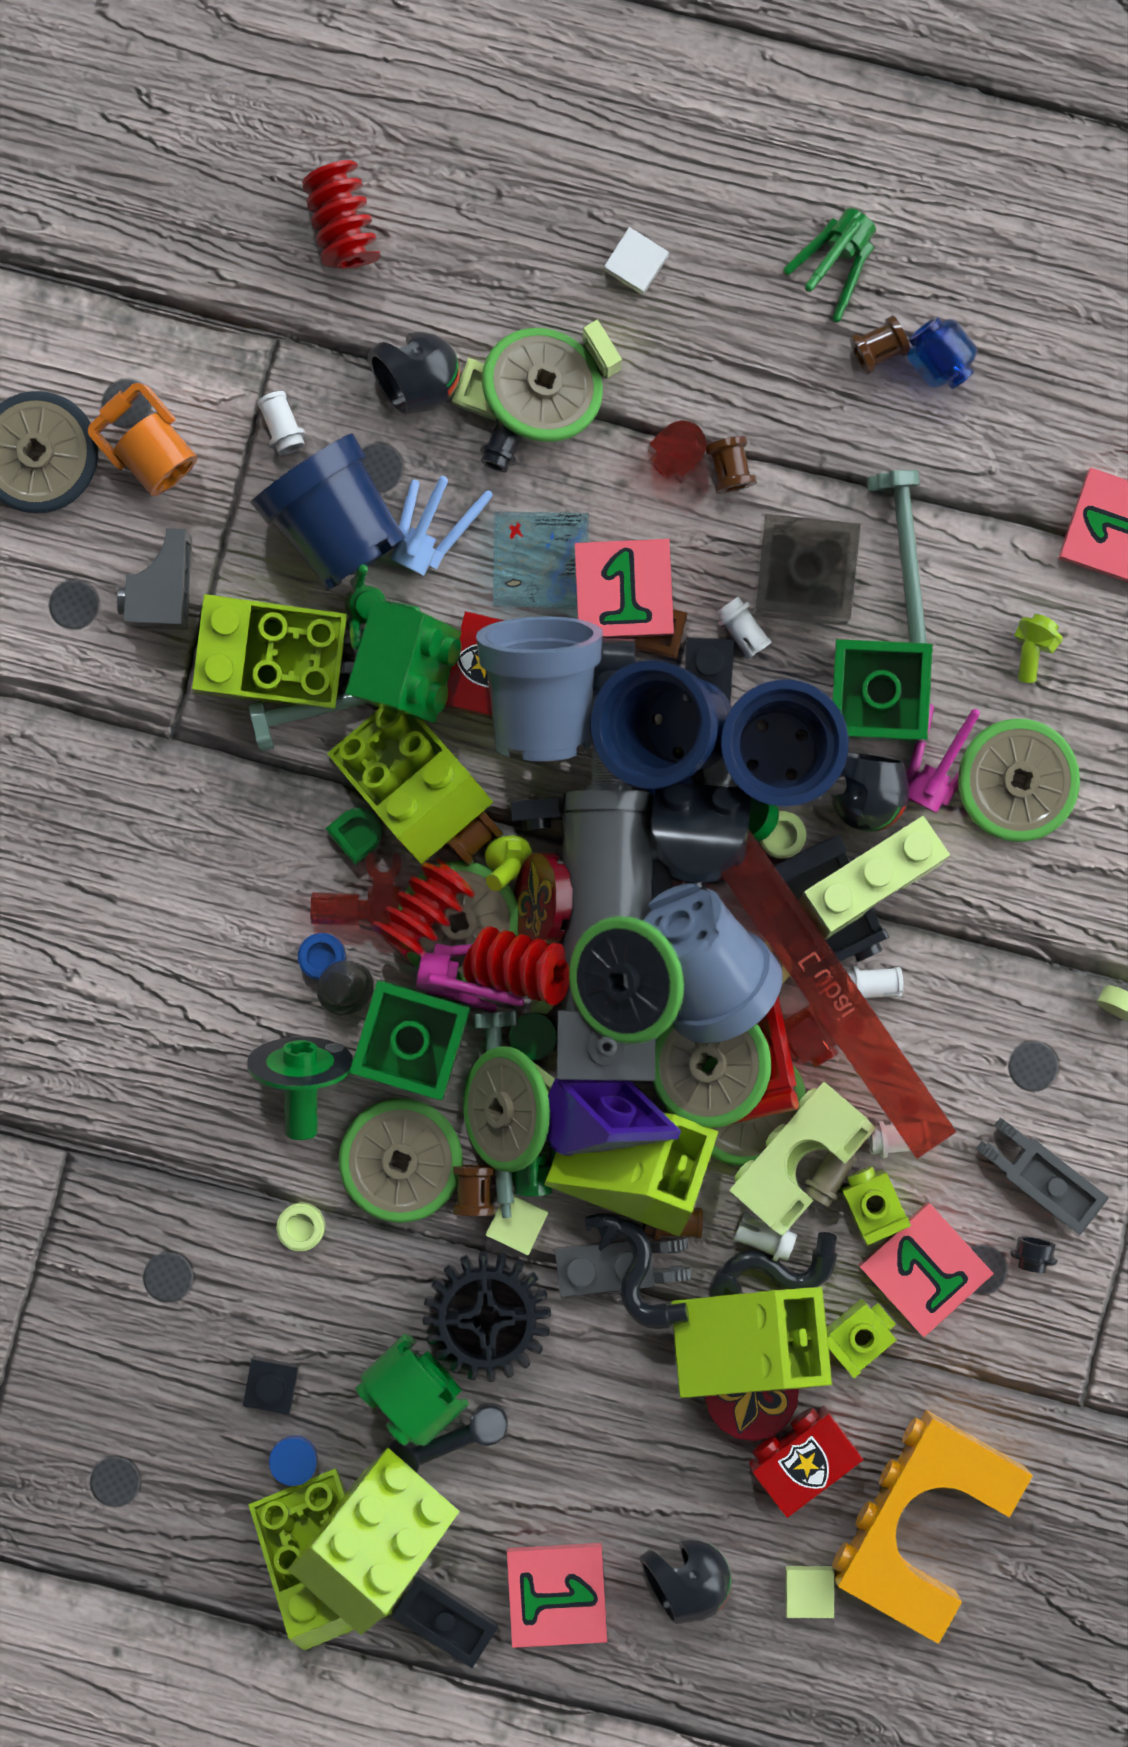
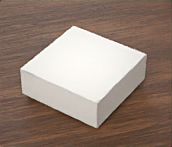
M629 227L605 264L604 271L644 295L668 258L669 252Z

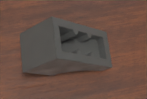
M166 528L165 540L156 559L140 573L126 574L125 587L119 586L117 611L119 615H124V622L130 627L188 630L192 536L186 529Z

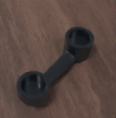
M484 1403L473 1411L470 1424L434 1438L426 1446H416L411 1441L405 1446L398 1440H395L387 1448L417 1473L420 1465L474 1442L484 1446L498 1443L507 1431L508 1417L501 1406L495 1403Z

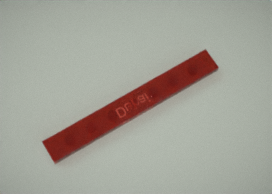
M748 829L747 851L744 861L740 867L733 865L731 868L723 871L721 877L916 1159L920 1158L957 1131Z

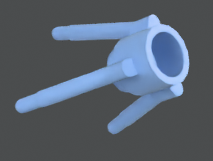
M441 476L438 479L416 529L411 527L409 530L419 489V481L412 480L399 523V528L406 539L396 544L390 559L423 576L429 566L437 569L445 553L492 498L491 491L487 490L481 495L437 548L434 549L433 546L436 539L425 533L442 498L448 479L445 476Z

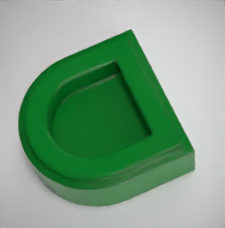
M364 808L347 810L325 828L355 865L372 853L379 846L383 837V827L379 818Z

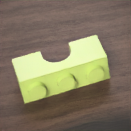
M923 815L804 891L798 903L824 941L862 917L869 909L900 889L904 890L941 866L950 854Z
M825 1082L818 1089L812 1088L801 1098L797 1109L798 1112L786 1125L781 1124L772 1131L766 1140L767 1147L755 1161L750 1160L739 1169L734 1178L736 1183L729 1190L781 1236L787 1232L814 1201L797 1183L796 1169L802 1157L814 1150H826L833 1153L846 1164L876 1129L862 1113Z

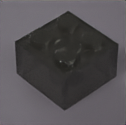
M765 514L760 527L751 615L755 617L845 626L851 620L861 524Z

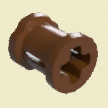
M893 315L885 319V325L863 336L855 334L850 337V344L854 355L867 375L874 372L876 365L898 354L904 357L911 353L907 336L901 324Z
M746 436L721 439L705 447L706 454L711 455L718 480V483L714 486L717 494L731 493L757 484L755 475H751L749 472L744 447L748 444Z
M483 811L447 843L470 866L474 862L473 856L493 838H500L503 832Z
M467 1164L453 1166V1174L458 1176V1204L453 1206V1214L460 1216L495 1215V1206L490 1204L491 1176L495 1174V1169L489 1165Z

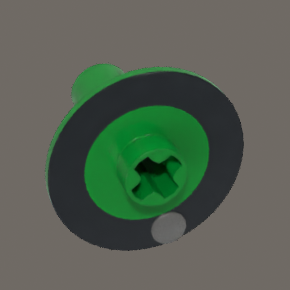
M287 1037L267 1042L254 1049L247 1059V1069L250 1075L260 1083L284 1089V1133L293 1140H308L315 1137L318 1133L317 1088L335 1084L350 1074L353 1057L344 1045L327 1039Z

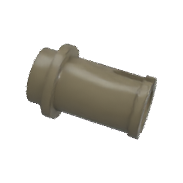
M828 1151L812 1180L806 1179L805 1184L808 1187L805 1193L816 1202L829 1208L832 1201L837 1202L839 1200L836 1194L853 1164L858 1159L852 1156L844 1164L833 1153Z

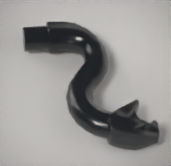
M597 1213L587 1216L585 1218L587 1231L594 1227L601 1234L602 1240L598 1247L600 1251L617 1237L626 1239L632 1246L633 1258L621 1284L622 1302L629 1316L638 1324L649 1329L671 1328V1324L689 1322L686 1302L668 1305L667 1303L651 1305L644 1303L640 1297L639 1287L648 1272L652 1258L650 1241L645 1231L638 1224L631 1220L623 1219L617 1214Z
M830 1232L818 1233L816 1249L812 1252V1262L807 1271L802 1273L790 1272L778 1260L777 1262L772 1260V1255L765 1252L752 1250L740 1252L732 1256L722 1268L716 1271L709 1286V1297L744 1294L737 1279L742 1272L749 1269L762 1271L774 1283L784 1289L818 1287L828 1280L835 1267L837 1236Z

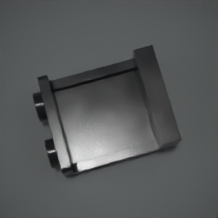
M840 834L750 877L799 978L806 979L811 976L814 983L828 978L827 972H823L816 978L814 977V975L824 969L830 972V976L840 972L837 963L854 955L856 961L860 962L881 952L883 949L879 942L889 938L886 929L881 927L871 908L862 917L823 941L798 903L804 891L850 863L845 854L847 848ZM815 951L818 957L820 958V961L818 962L815 955L811 956L803 963H801L804 967L803 971L798 962Z

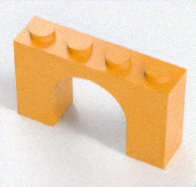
M925 1410L921 1419L913 1418L906 1428L902 1438V1443L906 1445L897 1461L891 1459L886 1464L878 1482L882 1486L874 1502L868 1500L861 1508L855 1522V1526L859 1529L850 1544L844 1542L840 1546L833 1559L832 1568L835 1569L834 1579L839 1588L939 1644L962 1601L953 1588L914 1567L899 1554L896 1544V1528L902 1511L917 1495L930 1489L944 1487L963 1491L1010 1518L1033 1475L1021 1463Z

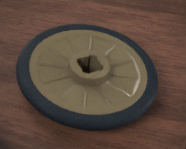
M44 391L23 392L11 396L0 403L1 503L25 513H48L69 505L86 490L96 471L98 446L88 434V426L91 422L76 404L60 395ZM40 443L46 448V452H43L42 456L39 457V461H33L28 457V452H31L35 444Z

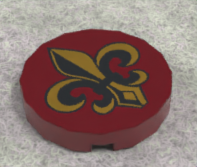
M552 853L531 854L524 861L521 871L517 875L514 890L518 904L517 931L519 935L530 936L532 941L538 938L546 940L548 945L553 942L558 943L565 934V930L559 929L562 919L569 920L572 912L573 889L568 869L565 864L557 862L560 857Z
M799 1389L704 1396L709 1415L722 1431L737 1439L757 1441L774 1436L790 1422L797 1409Z

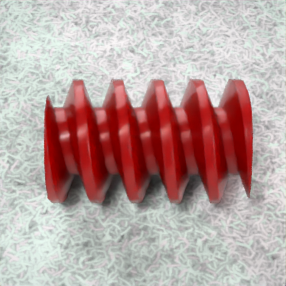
M341 160L321 166L310 172L302 181L304 192L309 194L306 200L308 209L314 213L311 218L312 226L319 231L315 237L318 247L324 249L320 258L322 264L330 268H357L369 265L381 258L380 251H366L365 249L366 246L377 239L375 233H361V228L369 225L372 219L371 215L356 214V210L368 203L366 197L352 196L351 192L363 186L361 178H347V174L358 168L357 162L352 160Z
M436 857L435 859L439 867L425 862L421 866L427 881L416 877L409 879L408 884L414 896L400 891L397 893L396 899L402 910L390 906L384 908L383 913L389 925L379 921H373L371 924L372 930L409 962L410 960L407 957L409 952L420 956L426 954L419 941L422 937L434 942L439 939L432 928L434 923L445 927L451 925L444 912L446 908L459 913L463 911L457 899L458 894L474 898L476 895L471 886L458 873Z
M487 926L482 929L476 941L468 948L463 963V977L469 983H478L480 986L488 988L494 987L498 991L511 992L513 995L527 996L531 1000H543L546 1004L556 1005L568 993L570 966L566 962V953L562 944L553 942L548 945L546 940L536 938L532 941L530 936L523 934L515 936L514 932L507 930L500 932L496 927Z

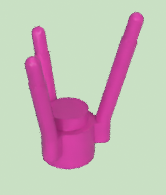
M930 704L928 734L934 712L933 704ZM978 709L971 710L937 769L925 764L922 772L919 771L926 742L915 743L909 768L906 772L910 786L909 800L934 813L938 812L942 804L948 806L959 787L958 773L950 782L951 777L946 775L978 719L980 715Z
M435 943L434 953L426 952L424 956H421L416 989L425 990L428 994L444 996L491 1013L497 1010V1006L479 997L516 1006H522L524 1003V999L520 996L456 980L459 962L449 961L450 957L466 955L468 948L472 944L448 946Z

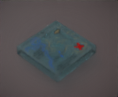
M495 511L493 608L577 609L575 543L588 542L589 513Z

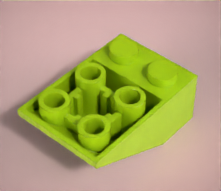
M204 594L192 694L335 709L347 614Z
M379 708L327 753L393 834L421 864L494 803L427 724L417 718Z
M663 1113L681 1130L678 1139L597 1153H577L572 1156L556 1152L544 1185L680 1236L692 1214L719 1131L703 1127L696 1122L675 1114Z
M822 1287L671 1301V1305L686 1302L689 1312V1322L673 1324L679 1398L832 1385Z
M336 1468L315 1476L301 1485L291 1486L248 1504L288 1638L304 1651L354 1630L288 1571L291 1564L347 1493ZM390 1609L384 1617L393 1614L392 1610Z

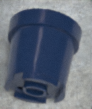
M353 433L331 443L292 468L261 491L250 502L267 524L274 522L316 574L327 591L343 583L341 580L348 575H355L360 565L369 566L396 547V544L406 539L362 463L366 456Z
M658 660L638 661L614 673L599 691L591 716L592 739L601 761L617 778L640 788H662L683 781L695 772L711 767L723 757L721 745L722 732L725 720L732 707L728 698L716 685L698 679L684 668ZM687 694H688V695L690 696V698L692 699V702H689V701L687 700V698H686V695H687ZM657 714H661L663 718L662 723L659 725L655 722ZM679 747L684 751L682 758H678L676 755V750Z
M780 679L759 684L738 699L725 720L721 745L726 768L735 783L744 792L766 804L796 806L818 798L837 781L847 760L849 737L844 717L828 695L808 683L791 679ZM758 721H765L767 723L766 731L762 732L757 729ZM802 730L806 733L804 741L796 739L797 731ZM753 759L757 761L758 767L756 770L748 769V760ZM793 769L796 771L797 776L794 780L787 779V770Z

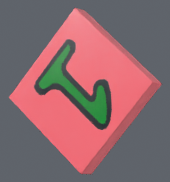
M1091 467L1087 470L1057 559L1128 582V480Z
M670 539L575 543L578 619L599 626L603 631V638L674 635Z
M926 1202L909 1218L911 1227L890 1235L858 1264L923 1337L929 1334L994 1274L929 1202Z
M602 1543L507 1548L512 1648L607 1642Z

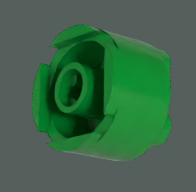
M403 1334L361 1374L362 1382L355 1389L367 1405L373 1409L379 1406L390 1419L386 1424L388 1430L401 1444L406 1446L412 1441L416 1445L426 1446L468 1407L469 1403L467 1399H456V1396L462 1391L450 1373L428 1350L420 1356L411 1349L417 1341L407 1334Z

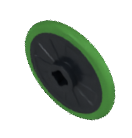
M610 917L597 922L584 932L573 950L569 967L571 993L580 1014L599 1034L604 1037H611L619 1043L638 1044L658 1037L673 1023L683 998L682 968L672 945L655 927L633 917ZM623 973H625V974L628 976L626 979H627V982H628V985H627V986H628L629 988H627V987L624 985L625 981H624V974H623Z

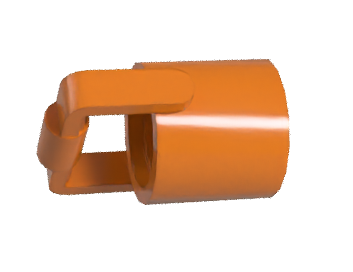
M134 383L125 392L119 391L99 410L101 414L88 426L90 438L113 465L121 471L127 467L152 497L160 495L178 483L198 460L196 454L171 426L176 420L174 415L151 388L145 384ZM142 394L158 413L151 414L134 425L113 448L100 432L109 424H113L133 405L132 402Z

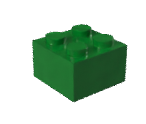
M373 600L346 694L387 711L435 723L438 713L443 710L447 702L448 689L446 684L451 667L457 663L460 657V636L462 632L424 612Z
M836 639L832 700L844 717L849 740L925 743L928 740L933 644Z
M382 979L377 980L349 1073L442 1101L446 1094L472 1006Z

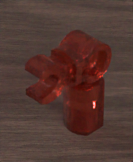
M368 853L366 868L373 877V886H367V900H361L360 893L312 892L310 908L311 925L359 926L360 919H367L370 924L373 921H379L389 925L383 913L384 908L390 906L400 910V904L396 899L400 887H394V879L402 870L400 854H393V865L389 871L380 872L375 864L376 854Z

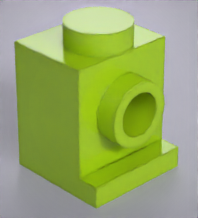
M869 1166L846 1177L849 1184L839 1189L861 1239L867 1245L911 1227L886 1171L881 1169L875 1172L873 1166ZM878 1195L883 1200L881 1210L874 1213L869 1212L866 1207L867 1200L871 1196Z
M861 1298L826 1328L828 1348L855 1379L861 1374L863 1368L897 1341L890 1332L896 1323L879 1303L870 1308ZM861 1329H867L872 1334L871 1340L865 1345H858L855 1342V1335Z

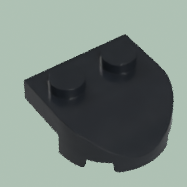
M675 783L666 787L655 788L650 841L654 860L659 858L667 865L673 877L695 883L719 880L723 871L731 868L733 865L740 867L747 851L751 796L741 788Z

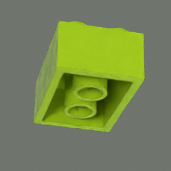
M387 1448L361 1473L288 1568V1571L357 1633L362 1635L388 1613L460 1511Z

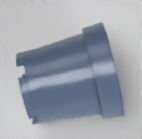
M525 617L488 625L476 634L479 663L482 668L487 670L494 723L495 749L497 752L510 757L509 749L522 751L523 760L553 761L576 756L577 746L581 744L585 750L590 748L594 667L600 663L603 631L599 626L588 621L566 617Z
M698 884L679 885L659 894L648 904L651 911L644 919V922L655 927L669 941L676 952L682 968L683 998L679 1012L672 1023L675 1030L684 1038L694 1042L716 1043L734 1038L756 1025L772 1008L782 986L783 974L781 964L769 947L757 935L746 931L726 908L717 893L710 888L709 891L701 890Z

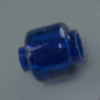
M936 316L922 325L908 338L911 349L907 354V359L929 387L938 388L948 384L951 389H954L974 373L970 365L975 360L978 349L956 320L949 318L941 321Z

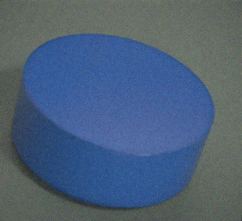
M328 933L310 935L302 942L298 950V963L301 970L307 976L316 980H327L335 977L342 971L346 962L344 945L337 937Z
M290 1435L279 1440L269 1457V1467L272 1475L280 1483L288 1486H297L308 1481L314 1474L318 1464V1454L315 1446L310 1440L299 1435Z

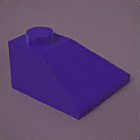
M555 1078L548 1093L550 1119L546 1139L549 1141V1146L562 1155L572 1156L577 1153H597L675 1140L679 1138L681 1130L630 1080Z

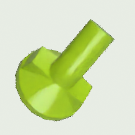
M1034 614L1032 618L1022 617L1014 635L1017 641L1023 644L1018 680L1024 683H1034L1036 681L1040 652L1053 654L1063 641L1062 636L1057 632L1059 629L1058 624L1044 615Z
M510 835L498 838L488 846L485 852V861L489 869L493 870L486 877V884L489 889L498 892L517 877L524 861L532 852L528 841L522 837Z

